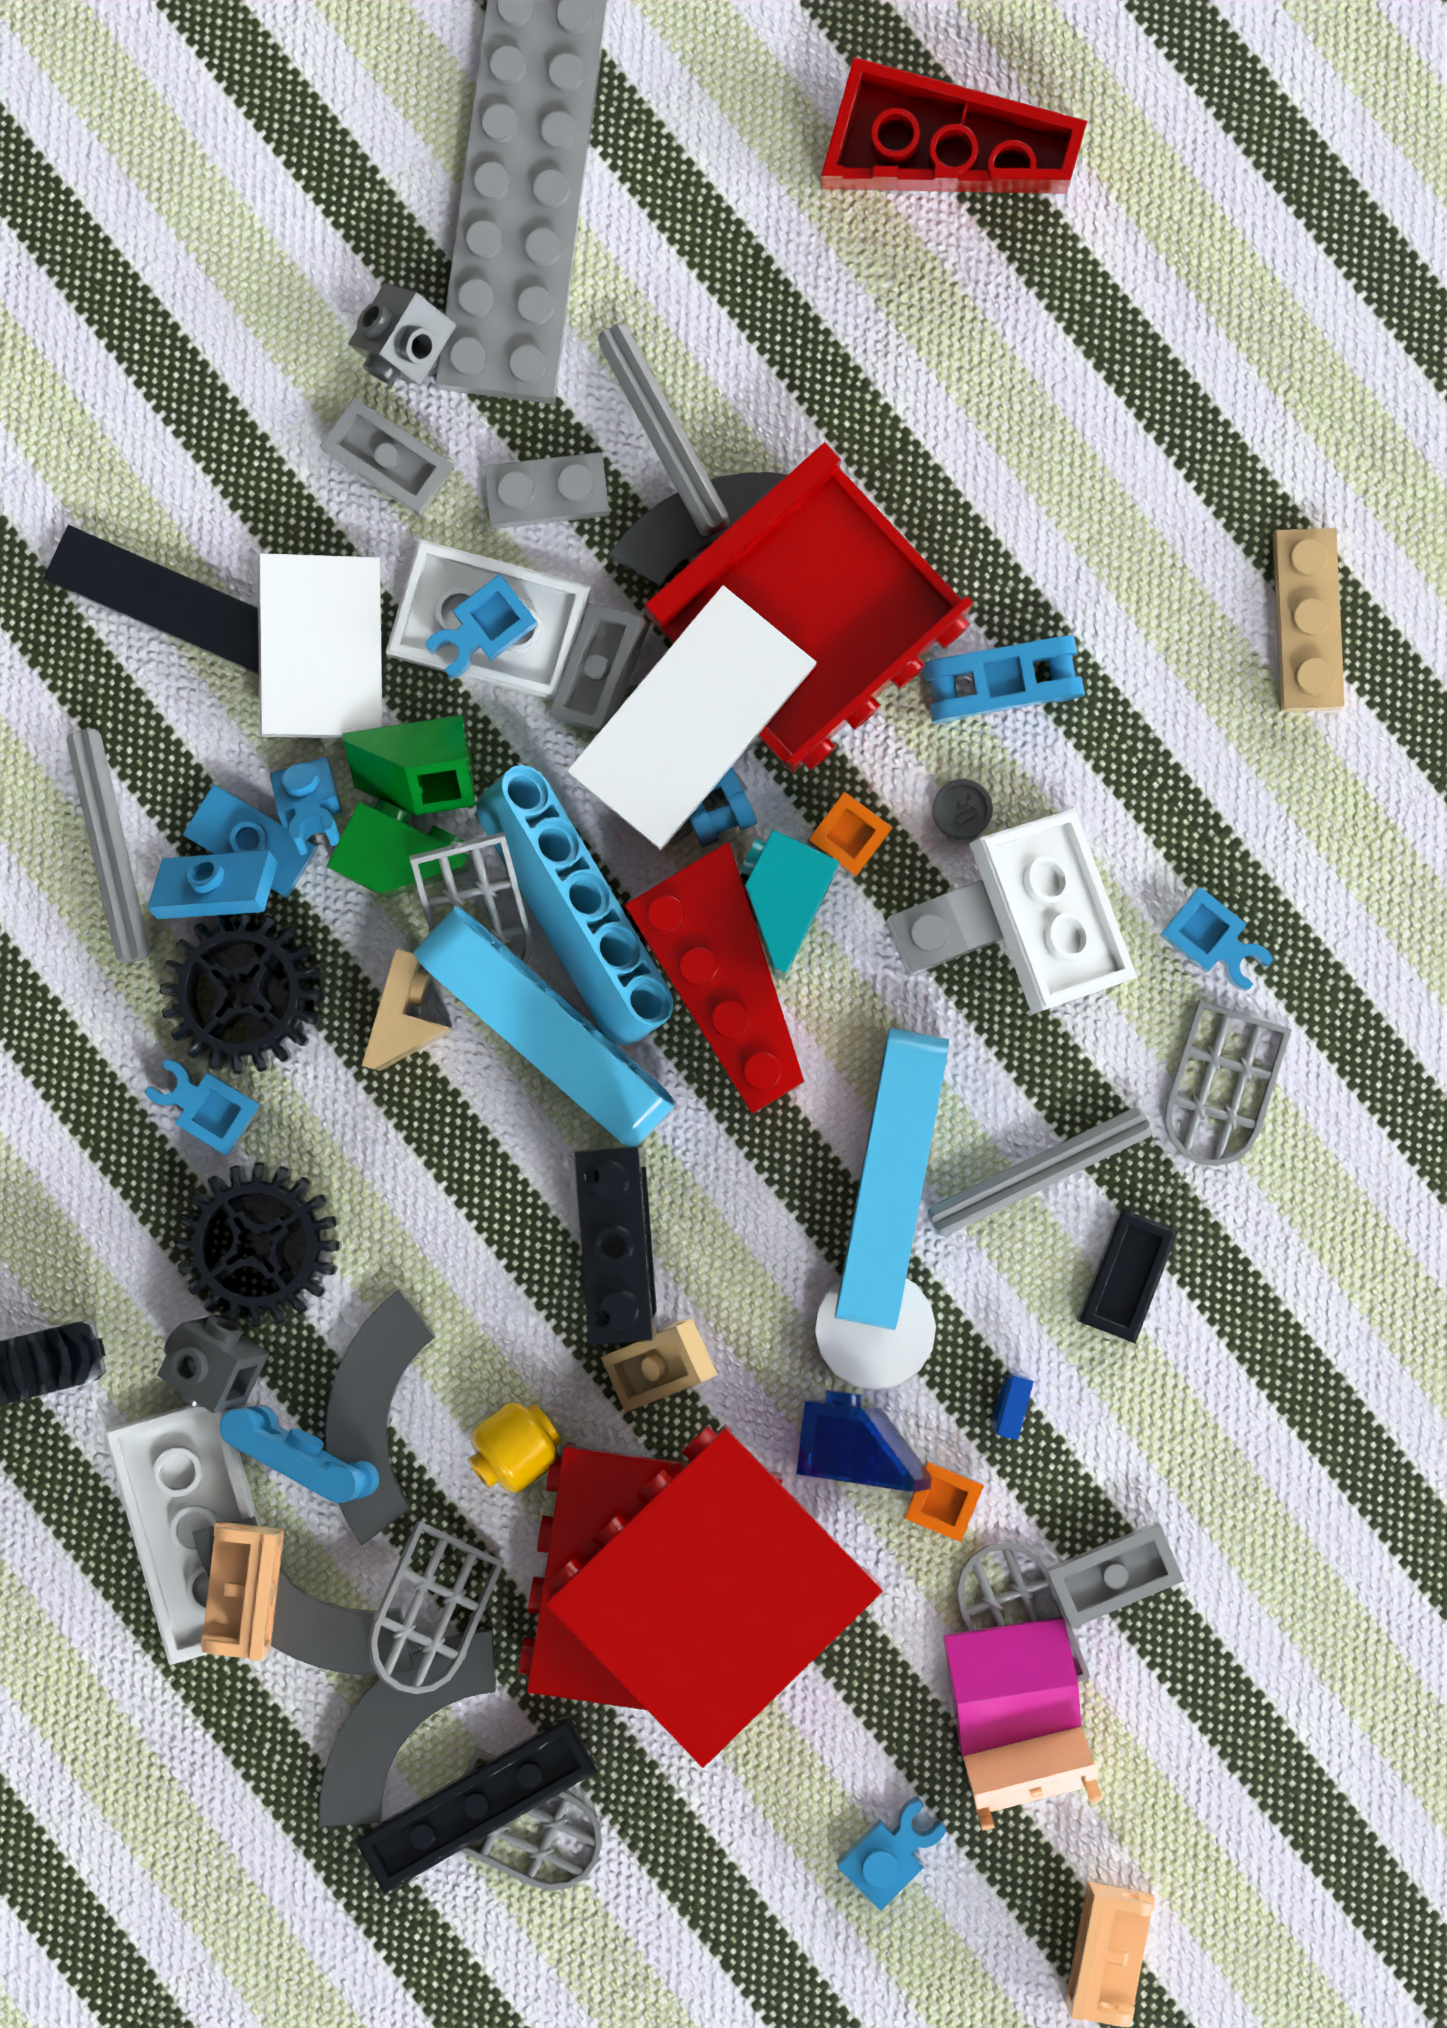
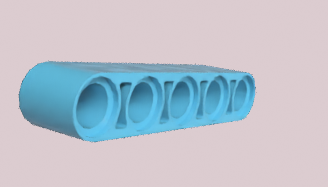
M525 765L512 767L480 795L476 806V813L480 824L487 836L501 832L505 833L519 890L601 1031L609 1040L616 1044L625 1046L635 1044L671 1017L673 1012L671 992L548 781L539 771ZM501 843L494 844V848L507 868Z
M457 906L453 907L414 950L416 959L432 976L627 1147H638L676 1106L673 1097L658 1081L613 1041L609 1040L602 1031L463 909Z
M889 1027L839 1287L835 1319L891 1330L896 1329L940 1098L949 1039Z

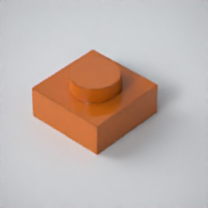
M844 791L810 836L808 843L823 854L840 861L839 866L856 878L893 827Z
M926 1460L903 1517L961 1542L984 1485L981 1482Z

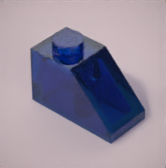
M827 1389L825 1399L805 1401L796 1474L908 1492L931 1489L932 1476L881 1407L862 1405L863 1394Z

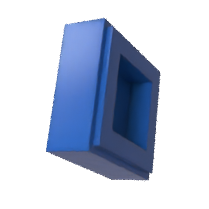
M1008 1372L1007 1375L1004 1374L990 1426L997 1435L1018 1441L1034 1383L1029 1377Z

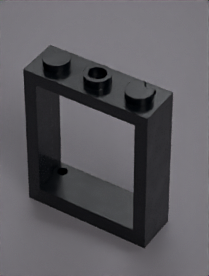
M630 1147L574 1152L588 1345L651 1341L658 1331V1316L645 1149ZM596 1171L600 1174L598 1182L595 1180Z

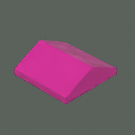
M1063 1616L943 1635L962 1759L963 1756L1081 1726L1079 1685Z

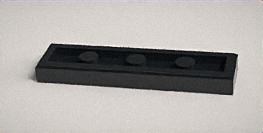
M67 525L43 578L46 582L259 675L257 607L71 525Z
M567 1715L357 1835L354 1841L383 1893L386 1894L597 1773L599 1767L570 1715Z

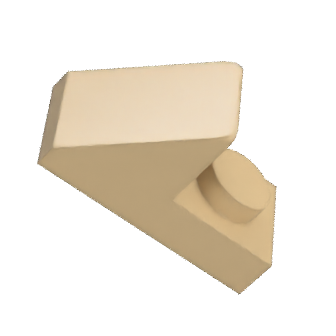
M395 949L362 1066L381 1071L454 1031L450 1027L409 1016L412 1005L422 1006L431 975L428 971L422 970L423 966L413 953Z
M692 1318L681 1320L657 1331L654 1339L651 1341L632 1342L601 1357L625 1412L698 1385L718 1375Z

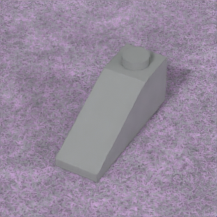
M983 880L889 916L886 921L908 978L1004 939Z

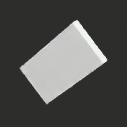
M722 585L570 766L567 773L661 851L815 668L817 662Z
M190 1404L103 1430L169 1665L208 1654L202 1652L200 1645L204 1629L209 1577L199 1557L192 1532L215 1526L217 1521L231 1522L255 1516L257 1524L260 1526L239 1450L225 1442L220 1434V1421L228 1410L213 1414L204 1407Z

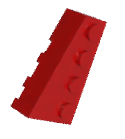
M854 57L821 173L822 189L1067 194L1088 121Z
M729 841L625 904L627 912L751 1115L802 1085L805 1081Z

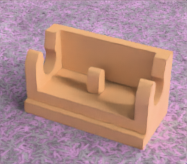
M217 1521L214 1526L213 1553L200 1647H202L203 1653L262 1661L270 1653L284 1529Z
M1081 1726L963 1756L982 1831L995 1828L990 1812L1081 1788H1085L1090 1803L1102 1800V1795L1096 1781L1098 1778L1096 1766Z
M1087 1882L1065 1998V2004L1072 2019L1130 2027L1135 2010L1134 2003L1151 1913L1154 1910L1156 1899L1153 1894Z

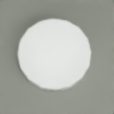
M906 1278L900 1314L895 1330L835 1319L841 1279L829 1288L818 1307L814 1331L820 1355L835 1375L853 1386L880 1390L901 1385L921 1370L933 1350L936 1324L931 1304L917 1284Z

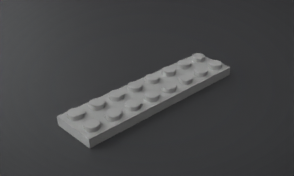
M487 0L445 316L457 324L440 353L435 383L438 390L555 404L609 0Z

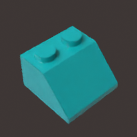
M774 829L766 843L757 838L754 840L740 869V872H742L740 878L747 881L745 894L772 974L784 981L835 877L840 861Z

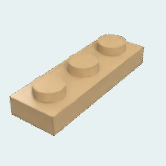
M1336 528L1276 530L1272 536L1281 712L1341 710L1345 707L1337 530Z

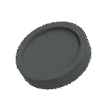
M957 779L945 784L938 791L932 806L933 819L940 831L958 840L971 839L981 834L991 821L993 813L992 800L987 790L979 783L968 779Z

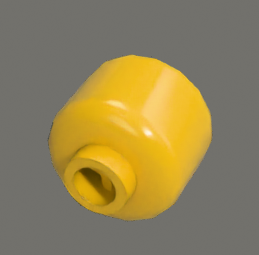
M509 1402L472 1430L470 1439L476 1453L467 1460L477 1477L488 1489L498 1483L504 1490L510 1493H519L548 1472L549 1466L558 1458L555 1447L561 1443V1439L550 1420L537 1405L531 1404L526 1408L518 1402Z

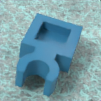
M499 574L452 610L462 624L455 631L450 629L437 631L430 636L425 646L431 654H434L445 645H453L458 649L459 654L456 661L444 669L450 679H454L463 675L471 665L472 654L477 650L481 649L487 658L493 661L536 628L538 622L502 575Z
M325 756L309 762L295 764L289 768L270 773L277 814L284 830L288 829L296 851L300 855L307 854L306 841L311 835L316 833H325L330 845H337L340 840V834L332 815L342 813L334 772L328 757Z
M1198 887L1159 934V936L1205 973L1209 972L1217 961L1225 966V975L1228 981L1234 987L1243 991L1249 990L1253 983L1244 977L1240 971L1242 959L1244 957H1252L1264 967L1270 965L1273 961L1271 954L1264 947L1257 944L1244 945L1237 939L1247 924L1201 887Z
M165 1059L161 1066L175 1074L177 1086L169 1094H164L159 1089L148 1086L145 1090L147 1097L159 1105H179L182 1107L183 1111L175 1124L225 1156H230L261 1104L212 1073L207 1072L200 1084L196 1085L193 1083L192 1075L186 1066L180 1062Z
M918 1796L911 1798L903 1805L899 1814V1825L893 1831L879 1819L837 1861V1867L880 1911L924 1868L923 1862L914 1852L919 1847L927 1848L934 1846L943 1838L946 1832V1826L940 1819L926 1831H919L912 1826L913 1817L924 1807L923 1801Z

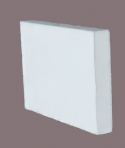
M418 539L385 653L388 657L445 672L444 669L458 658V649L453 645H445L434 654H431L425 646L427 640L437 631L444 629L455 631L462 624L452 610L497 575L501 574L537 620L538 626L493 661H490L481 649L477 650L472 654L470 667L460 677L553 702L581 628L592 589L588 585Z
M260 553L257 557L259 737L343 738V733L382 727L380 557Z
M1075 808L990 834L969 843L1032 1014L1137 978Z

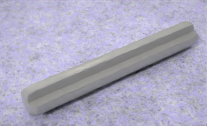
M620 323L602 331L598 336L599 347L700 534L707 537L723 530L729 525L728 513L627 326Z
M96 729L78 730L69 734L66 740L116 959L119 962L132 963L149 957L150 947L101 734Z
M1132 1108L931 1206L927 1210L929 1219L939 1236H947L1150 1137L1152 1134L1150 1123L1140 1108Z

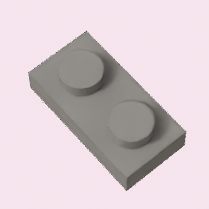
M355 397L352 398L320 444L323 452L419 517L424 514L454 470V466L450 461Z
M602 452L484 466L489 519L492 529L610 516Z
M589 603L549 715L559 722L599 733L621 706L650 623L641 616Z
M1158 1522L1046 1568L1062 1610L1072 1629L1184 1581L1163 1529Z

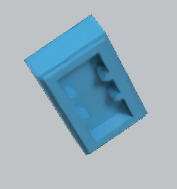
M215 784L211 787L182 834L213 854L269 850L278 862L271 889L287 899L319 849L307 840L308 853L300 855L296 851L288 829L284 830L283 825Z
M269 850L162 858L148 903V909L156 919L264 912L278 862Z

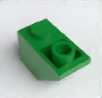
M462 715L343 733V742L354 788L414 815L475 806L473 766Z
M378 799L374 808L359 801L327 867L333 872L388 899L418 888L409 856L465 841L436 826H432L427 835L407 825L411 817L409 813L381 799ZM464 852L448 856L453 876L468 872L473 862L469 855ZM438 859L418 864L424 886L444 880Z

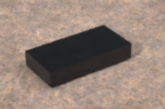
M1119 1208L1077 1321L1136 1344L1179 1230Z

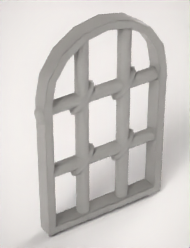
M504 832L462 843L456 842L450 846L409 856L430 932L435 928L430 908L450 903L451 908L457 906L462 909L461 905L465 904L463 899L483 895L491 927H488V931L505 946L506 943H509L508 937L524 934L525 948L521 960L526 965L528 964L532 953L530 932L532 924L526 917ZM501 843L510 878L489 883L480 848ZM471 850L479 881H475L477 885L475 887L457 891L448 856ZM438 859L446 889H443L444 895L427 899L418 864ZM512 887L522 924L502 929L493 897L497 896L495 891Z
M1201 1000L1198 1001L1171 1089L1166 1095L1164 1124L1170 1142L1182 1156L1197 1164L1220 1166L1237 1161L1251 1150L1265 1125L1264 1118L1292 1029L1251 1017L1246 1012L1238 1013ZM1203 1009L1222 1015L1213 1047L1209 1046L1208 1052L1192 1047ZM1232 1018L1254 1025L1244 1058L1240 1057V1062L1220 1056ZM1263 1028L1282 1034L1271 1072L1252 1066ZM1189 1056L1208 1062L1198 1095H1193V1100L1177 1096ZM1220 1066L1239 1072L1229 1106L1225 1105L1224 1110L1205 1105L1215 1070L1220 1071ZM1252 1076L1268 1081L1256 1120L1237 1115L1247 1080L1251 1081ZM1173 1105L1193 1110L1182 1144L1176 1138L1172 1124ZM1205 1115L1224 1120L1213 1159H1203L1190 1152L1200 1118L1204 1120ZM1237 1125L1252 1129L1245 1145L1232 1156L1223 1158L1231 1130H1236Z
M416 1521L381 1604L373 1616L374 1620L367 1643L370 1662L379 1678L394 1690L410 1694L435 1691L450 1681L462 1661L466 1658L467 1649L504 1561L467 1544L461 1538H454L428 1524ZM422 1531L439 1539L423 1576L406 1568ZM447 1544L468 1553L452 1590L434 1582L437 1579V1576L434 1575ZM476 1558L493 1565L478 1602L464 1596L466 1590L463 1589ZM403 1577L416 1583L414 1590L417 1591L403 1623L400 1624L385 1617ZM427 1590L445 1597L443 1603L446 1604L432 1638L415 1631L416 1624H413ZM458 1603L472 1610L473 1613L458 1649L455 1650L444 1645L445 1638L442 1637ZM381 1626L395 1632L393 1635L395 1642L384 1667L379 1660L377 1646ZM406 1638L425 1646L422 1649V1652H425L411 1686L402 1685L391 1677ZM436 1652L453 1659L443 1676L429 1685L422 1686Z
M1009 1542L986 1545L972 1554L960 1570L956 1588L961 1611L960 1619L966 1624L968 1631L975 1630L970 1617L986 1610L990 1611L996 1627L1004 1626L1005 1622L1000 1612L1004 1608L1001 1604L1019 1597L1029 1621L1039 1620L1031 1598H1035L1032 1592L1048 1586L1059 1615L1065 1619L1068 1638L1082 1671L1076 1674L1077 1680L1080 1682L1090 1678L1091 1676L1073 1630L1068 1624L1046 1572V1566L1041 1558L1025 1546ZM1002 1550L1014 1583L1011 1584L1013 1590L994 1597L980 1558L989 1552ZM1013 1551L1021 1552L1035 1561L1044 1574V1578L1025 1585ZM973 1567L983 1593L980 1596L982 1602L966 1608L963 1589L966 1575Z
M476 1748L464 1774L473 1770L478 1758L488 1761L495 1756L480 1748ZM567 1789L557 1795L561 1797V1800L554 1815H550L538 1808H534L526 1813L544 1822L543 1827H548L539 1846L506 1831L508 1827L502 1826L486 1836L480 1850L468 1846L462 1849L461 1852L518 1879L522 1884L554 1891L571 1888L587 1878L598 1862L603 1841L600 1822L592 1808ZM570 1802L586 1813L594 1827L595 1836L567 1823L569 1819L565 1818L564 1815ZM558 1829L595 1847L593 1857L585 1868L552 1853L554 1849L549 1848ZM496 1837L529 1852L528 1857L533 1858L526 1873L488 1855ZM543 1860L575 1875L568 1880L556 1882L535 1878Z

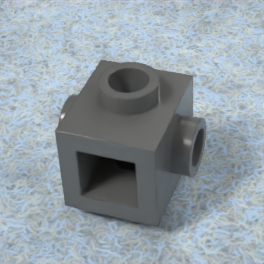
M384 283L373 302L360 314L357 321V329L348 345L366 358L362 367L382 382L393 386L396 380L399 379L421 386L426 376L438 365L440 353L457 324L417 292Z
M210 1315L206 1318L183 1322L170 1334L164 1346L166 1357L157 1376L176 1388L175 1394L181 1400L193 1406L204 1407L214 1414L246 1404L268 1358L269 1352L242 1335L243 1329L236 1322L229 1321L224 1316Z

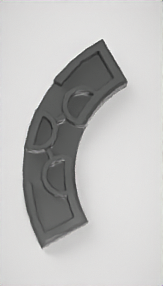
M747 472L710 479L728 513L729 525L716 534L707 537L700 534L677 492L643 515L622 536L610 552V558L658 589H661L669 577L682 564L708 548L788 474Z
M401 1289L395 1291L379 1305L351 1341L335 1376L327 1408L326 1452L347 1464L357 1461L370 1462L379 1473L378 1488L373 1494L368 1497L338 1503L348 1526L361 1546L412 1508L400 1487L393 1469L389 1450V1438H387L388 1417L393 1397L405 1371L414 1358L436 1335Z
M255 1516L228 1522L258 1526ZM214 1526L192 1532L199 1557L209 1578L214 1544ZM280 1567L271 1646L296 1660L317 1668L347 1674L378 1675L370 1662L367 1643L374 1620L373 1616L377 1610L352 1609L331 1602L321 1601L294 1584L292 1578ZM401 1607L388 1609L385 1617L402 1624L404 1618ZM381 1626L377 1646L379 1660L384 1667L395 1642L393 1638L395 1632ZM406 1638L391 1674L411 1671L415 1667L408 1638Z
M493 1628L475 1630L467 1649L466 1658L462 1661L451 1680L437 1690L410 1694L394 1690L379 1678L365 1692L344 1722L329 1754L322 1779L319 1800V1827L380 1823L382 1820L384 1788L388 1773L396 1754L409 1735L423 1721L449 1704L471 1696L496 1692ZM464 1633L445 1637L443 1644L457 1650ZM424 1647L412 1654L415 1666L413 1670L391 1674V1677L402 1685L411 1686L425 1652H422ZM436 1652L422 1686L429 1685L443 1676L453 1659Z

